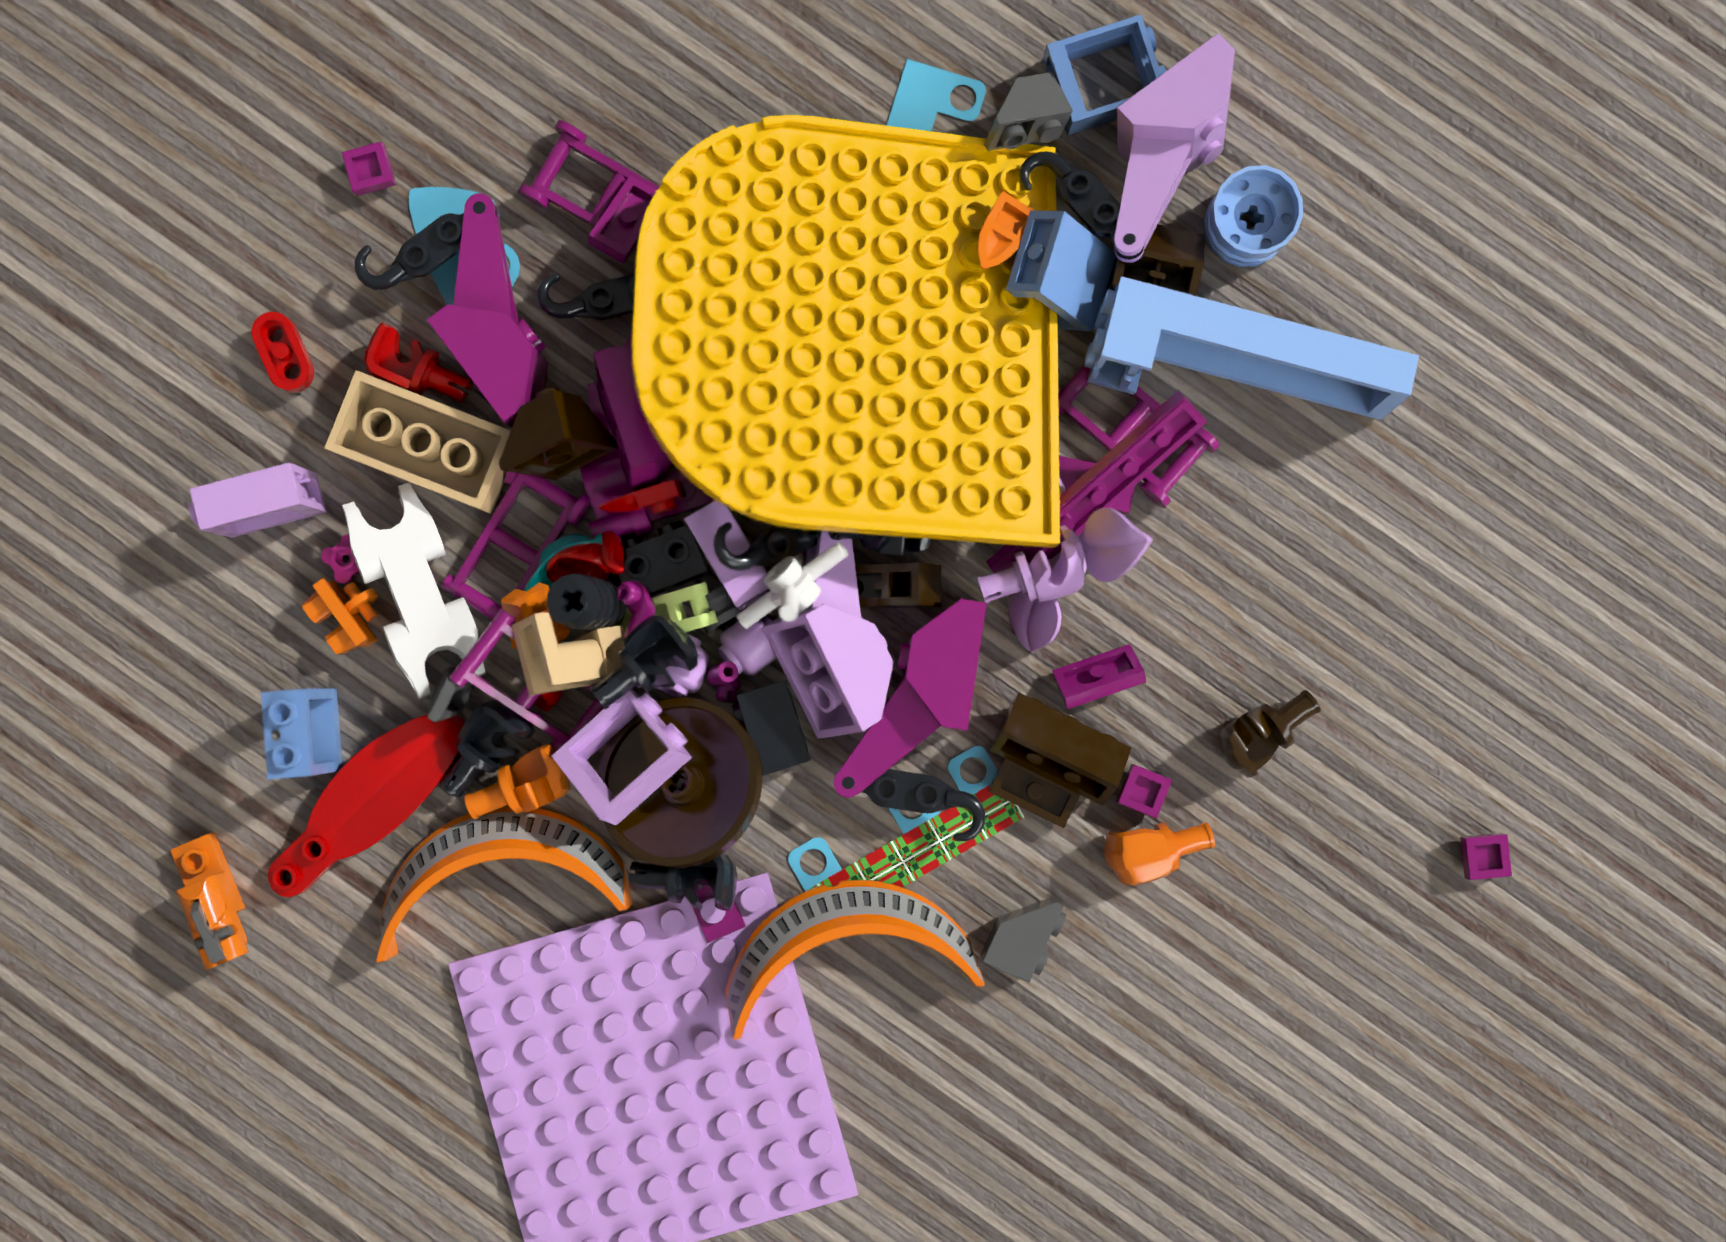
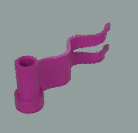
M595 382L587 384L589 408L612 435ZM617 450L580 468L584 486L588 496L591 498L590 501L597 520L589 522L593 538L605 531H613L620 538L633 533L640 536L654 531L647 510L608 512L600 510L598 505L631 493Z

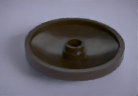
M671 698L657 702L663 710L658 716L666 726L672 723L685 736L688 742L683 747L692 758L619 824L614 825L606 821L603 822L614 840L628 853L638 859L662 867L686 868L706 863L720 856L741 838L749 827L758 808L762 790V767L755 743L744 726L732 715L704 700ZM638 714L610 739L602 755L598 775L616 797L659 759L667 749ZM686 781L687 786L684 790H682V786Z

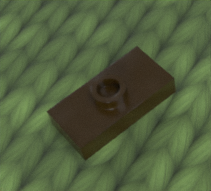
M1003 758L988 789L990 793L1062 828H1065L1080 797L1079 794L1006 758Z

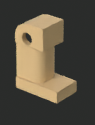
M549 612L533 614L512 625L529 696L595 685L620 666L618 661L621 658L617 652L623 648L621 643L626 639L623 636V625L599 628L575 639L573 642L559 644L556 641Z

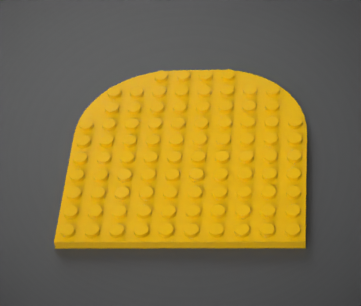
M780 115L763 117L761 122L747 124L735 128L734 125L729 126L691 148L664 176L660 187L645 212L637 243L631 350L635 389L642 412L653 435L675 466L693 484L716 501L748 517L778 526L808 530L1047 548L1058 546L1060 544L1057 314L1036 298L1014 297L1006 291L1018 249L1003 263L985 270L981 269L978 258L979 230L1002 191L1035 211H1056V176L1052 170L1045 166L1034 168L1029 174V180L1032 184V188L1029 191L1024 189L1019 178L1021 165L1029 156L1044 151L1056 153V147L1025 144L1014 149L1003 148L987 151L984 145L987 140L986 138L816 116Z

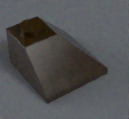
M548 388L538 392L535 399L520 406L499 465L502 471L557 480L617 450L618 445L613 436L580 396L562 392L558 388Z

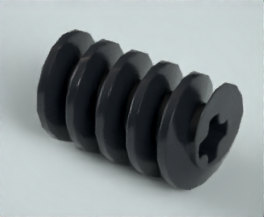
M580 574L561 576L552 584L547 595V607L553 620L574 629L594 631L599 628L618 626L626 615L627 606L617 598V589L619 587L617 584L610 580Z

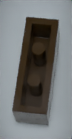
M1019 692L1004 715L990 751L1103 806L1119 786L1132 747L1119 742L1111 735L1103 734L1081 723L1072 716H1066L1044 705L1036 698L1028 697Z

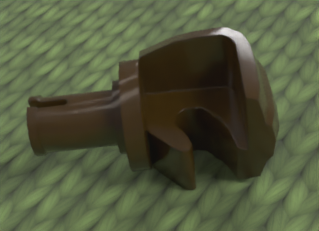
M1303 690L1298 696L1277 710L1264 703L1260 707L1252 709L1222 728L1218 735L1222 746V755L1226 763L1231 768L1238 770L1246 778L1258 775L1257 770L1272 758L1279 746L1286 749L1294 744L1291 730L1321 711L1318 702L1310 692Z

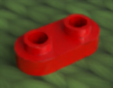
M279 312L261 314L254 321L251 334L270 380L275 386L286 392L298 393L305 390L313 381L314 366L296 325L291 319ZM278 329H282L283 337L281 340L274 342L272 339L273 333ZM294 366H298L299 375L294 379H290L289 370Z

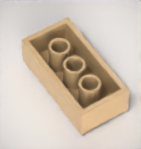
M356 370L324 449L481 511L493 514L505 484L504 479L507 471L500 469L499 461L511 430Z

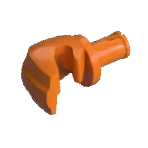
M544 744L523 755L512 768L509 765L500 767L498 769L497 783L464 796L465 804L471 817L478 819L484 814L507 805L517 814L526 813L565 796L570 790L569 778L552 758V755L557 750L551 744Z
M1163 822L1154 825V829L1143 828L1120 833L1114 831L1106 833L1103 854L1107 866L1112 869L1116 878L1121 883L1137 886L1164 878L1173 871L1179 870L1180 856L1209 848L1213 849L1215 848V840L1212 830L1206 822L1176 832H1172Z

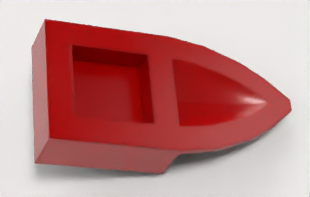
M672 479L609 500L598 505L600 510L608 512H631L641 509H652L653 515L676 509V501L686 498L682 482Z

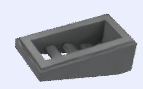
M448 667L444 670L431 697L428 719L434 722L461 715L475 687L470 682H467L464 687L454 683L449 678L456 669L454 667Z

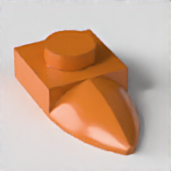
M1004 191L997 198L979 230L978 258L980 267L983 270L1003 263L1019 248L1030 211H1035Z

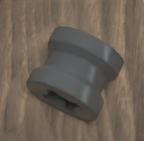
M724 585L710 591L706 595L710 611L715 610L718 622L703 628L709 634L736 619L737 614L741 612L740 609L731 603Z

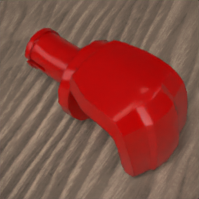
M384 322L378 325L369 341L364 356L366 371L369 375L418 395H422L424 391L431 388L457 400V402H464L468 394L454 388L452 385L457 384L470 390L472 385L471 378L440 366L439 352L432 348H428L424 352L421 343L417 340H414L411 345L412 359L407 363H403L400 354L399 333L393 326Z

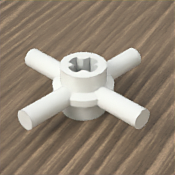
M837 542L805 566H803L804 557L801 553L795 557L790 556L780 561L767 573L763 580L764 584L771 591L737 614L740 624L747 629L778 606H780V617L785 621H793L798 613L809 607L819 596L821 588L814 580L848 556L846 548L842 543Z

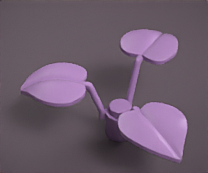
M1059 477L1060 496L1065 491V487ZM1102 508L1093 512L1085 524L1084 531L1078 537L1084 549L1086 569L1088 568L1090 574L1102 582L1114 581L1127 573L1138 562L1152 541L1151 537L1137 529L1124 515L1111 508ZM1022 591L1011 595L1009 614L1018 640L1032 653L1049 645L1056 637L1061 625L1062 616L1057 599L1039 602L1038 599L1030 601L1027 594L1023 595Z

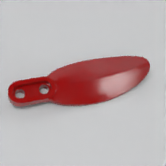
M428 715L415 718L381 735L354 755L333 777L320 795L310 815L306 830L269 867L268 882L272 890L283 897H293L304 893L338 860L353 856L370 848L406 821L432 793L459 754L456 741L459 739L458 734L465 724L462 718L457 715L437 722L428 719ZM314 841L318 842L321 846L320 855L315 854L312 849ZM285 870H288L292 875L291 883L286 882L283 877Z

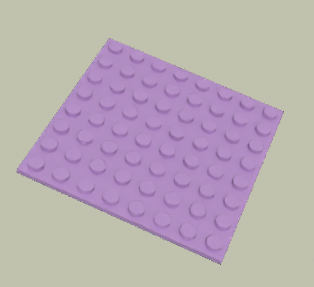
M768 872L737 881L735 901L746 927L707 943L692 905L684 896L681 903H671L669 900L448 964L524 1242H698L858 1195L856 1182L793 961L775 976L758 998L745 1025L742 1039L733 1040L725 989L733 965L749 936L762 920L764 921L778 908ZM715 898L705 900L702 904V909H700L702 918L708 923H718L726 913V911L715 907Z

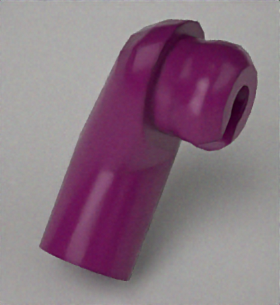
M633 580L619 585L617 598L619 601H623L631 613V618L623 635L626 638L646 618L655 615L656 606L647 588L642 583Z
M727 661L716 664L708 672V682L710 685L717 687L715 697L720 702H735L737 700L736 695H738L737 691L741 688L740 680L737 678L738 668L733 662Z

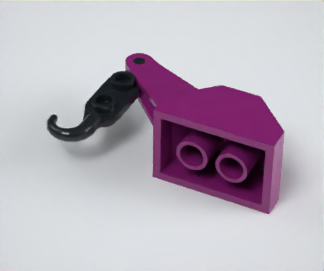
M477 193L467 199L464 213L460 215L453 213L444 214L405 242L390 268L381 275H372L366 269V258L372 251L369 245L364 246L358 252L355 258L354 270L358 279L366 287L374 290H387L400 282L431 274L459 253L454 304H447L429 317L427 321L503 422L512 428L520 406L535 399L536 394L545 389L548 361L541 351L547 347L524 319L518 320L498 208L489 196Z
M555 273L547 276L540 283L537 290V300L542 310L549 316L558 319L582 317L608 320L633 313L635 273L592 284L571 301L563 303L554 302L549 297L550 287L561 278L559 274ZM631 331L623 348L614 346L595 351L593 355L596 386L613 438L618 445L617 451L630 491L634 492L660 484L672 461L653 435L640 406L632 371Z
M960 599L910 637L909 644H901L897 668L905 669L904 679L885 704L882 719L869 727L841 769L836 773L834 788L839 795L851 798L859 793H866L872 802L878 806L926 814L953 807L964 808L970 811L972 815V825L967 831L954 834L953 839L957 842H966L974 839L982 831L985 824V810L982 803L974 795L956 790L932 775L889 768L940 726L968 731L987 603Z

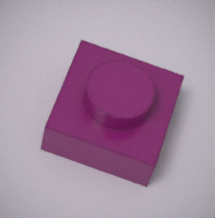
M381 141L341 152L352 192L356 196L396 186L387 149Z
M1131 763L1116 802L1157 819L1172 780Z
M1495 833L1460 837L1465 879L1478 880L1512 876L1508 834Z

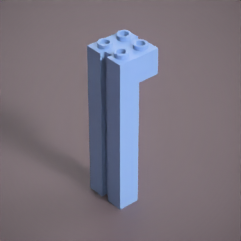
M1121 276L1115 290L1107 289L1103 304L1100 305L1094 328L1097 331L1093 343L1090 342L1084 367L1091 368L1087 380L1088 383L1134 395L1137 391L1142 369L1150 371L1153 361L1157 360L1382 420L1411 395L1419 355Z

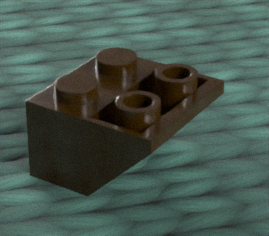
M1158 224L1140 259L1128 263L1121 261L1116 256L1108 289L1115 290L1122 276L1196 296L1204 264L1205 235Z

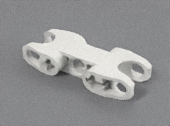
M409 482L398 486L404 516L401 522L391 529L379 530L369 526L354 501L342 505L349 530L351 553L364 584L383 577L386 580L401 620L383 626V632L396 665L410 682L418 699L429 696L431 693L425 674V663L428 657L437 651L448 650L458 654L463 660L478 640V629L463 597L446 604L442 600L428 561L445 556V549L432 516L423 506ZM483 662L475 671L479 676L486 673Z

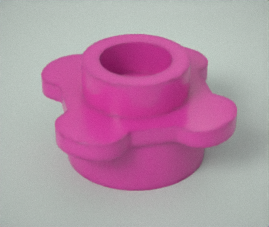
M349 534L344 535L341 538V542L333 548L327 547L322 551L321 559L324 563L331 566L335 572L334 579L337 582L349 583L352 576L360 574L351 553ZM345 555H348L350 557L348 563H345L343 561V557Z

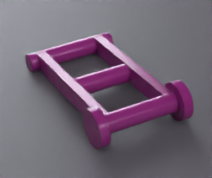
M558 120L554 127L560 134L531 186L521 184L518 193L543 209H547L549 204L552 203L590 226L595 227L630 175L658 190L659 186L584 144L587 140L584 133L573 125ZM571 149L614 173L592 213L549 190Z
M1083 365L1058 393L1059 417L1062 413L1066 414L1099 444L1110 451L1141 424L1150 412L1153 413L1161 405L1138 386L1134 395L1129 394L1138 402L1114 430L1107 435L1071 405L1089 384L1087 380L1091 368L1084 367ZM1203 427L1185 441L1188 445L1159 478L1150 472L1142 479L1144 483L1140 486V489L1158 506L1162 508L1168 506L1171 500L1167 493L1205 450L1214 453L1220 446L1216 438Z
M507 471L504 482L510 485V488L456 577L451 574L447 575L441 584V588L458 599L463 597L469 606L493 620L502 606L466 584L490 542L530 565L516 589L524 591L526 584L539 566L542 551L562 536L569 522L574 526L578 525L591 506V498L584 493L578 499L545 478ZM524 486L529 487L564 509L539 551L500 528Z
M501 608L449 678L460 687H464L467 682L478 687L554 737L555 739L551 745L556 750H559L598 715L604 707L595 698L574 728L567 734L529 709L540 694L529 696L527 684L516 699L476 674L475 671L504 633L515 640L511 625L515 618ZM583 686V687H585L586 689H588L589 691H591V690L589 689V687H591V686Z

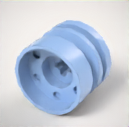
M1266 165L1247 166L1231 174L1210 201L1204 216V235L1211 251L1222 261L1238 267L1258 266L1271 260L1298 231L1303 217L1302 196L1295 182L1283 171ZM1245 214L1251 215V222L1256 223L1251 230L1246 228V221L1241 220Z

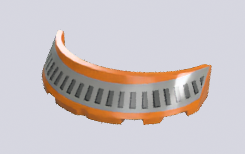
M507 805L484 814L478 819H473L469 813L460 816L426 837L410 853L397 871L382 906L376 962L387 961L398 954L395 931L413 904L435 884L459 870L475 864L500 859H527L545 862L580 876L602 892L618 911H623L633 904L625 862L614 849H611L606 842L585 827L583 823L553 811L538 808L526 813L517 814Z
M844 880L834 886L820 885L806 890L786 901L764 921L762 920L749 936L728 977L725 995L733 1040L742 1039L745 1025L758 998L775 976L789 963L821 944L843 937L864 934L891 935L919 942L941 953L960 967L968 975L969 982L975 987L985 986L969 937L955 920L936 904L911 890L873 880Z

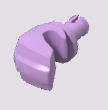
M1065 525L1061 526L1062 550L1060 554L1052 559L1047 560L1045 553L1039 551L1028 566L1023 551L1014 553L1016 562H1013L1014 567L984 577H977L985 603H990V601L1022 591L1023 595L1027 594L1030 601L1038 599L1039 602L1058 599L1079 591L1084 585V574L1086 573V560L1080 539Z

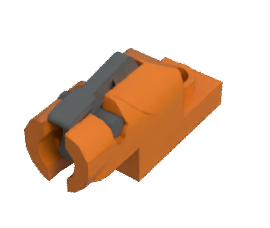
M215 832L171 849V854L185 886L177 890L176 894L205 970L248 953L247 937L237 912L246 908Z

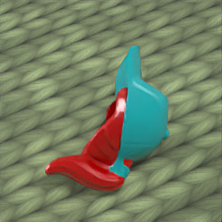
M605 531L594 538L582 534H569L558 538L542 551L539 566L526 584L524 591H528L538 582L548 585L550 589L556 580L568 574H580L607 580L609 571L615 574L622 573L624 571V549L620 537L613 531Z

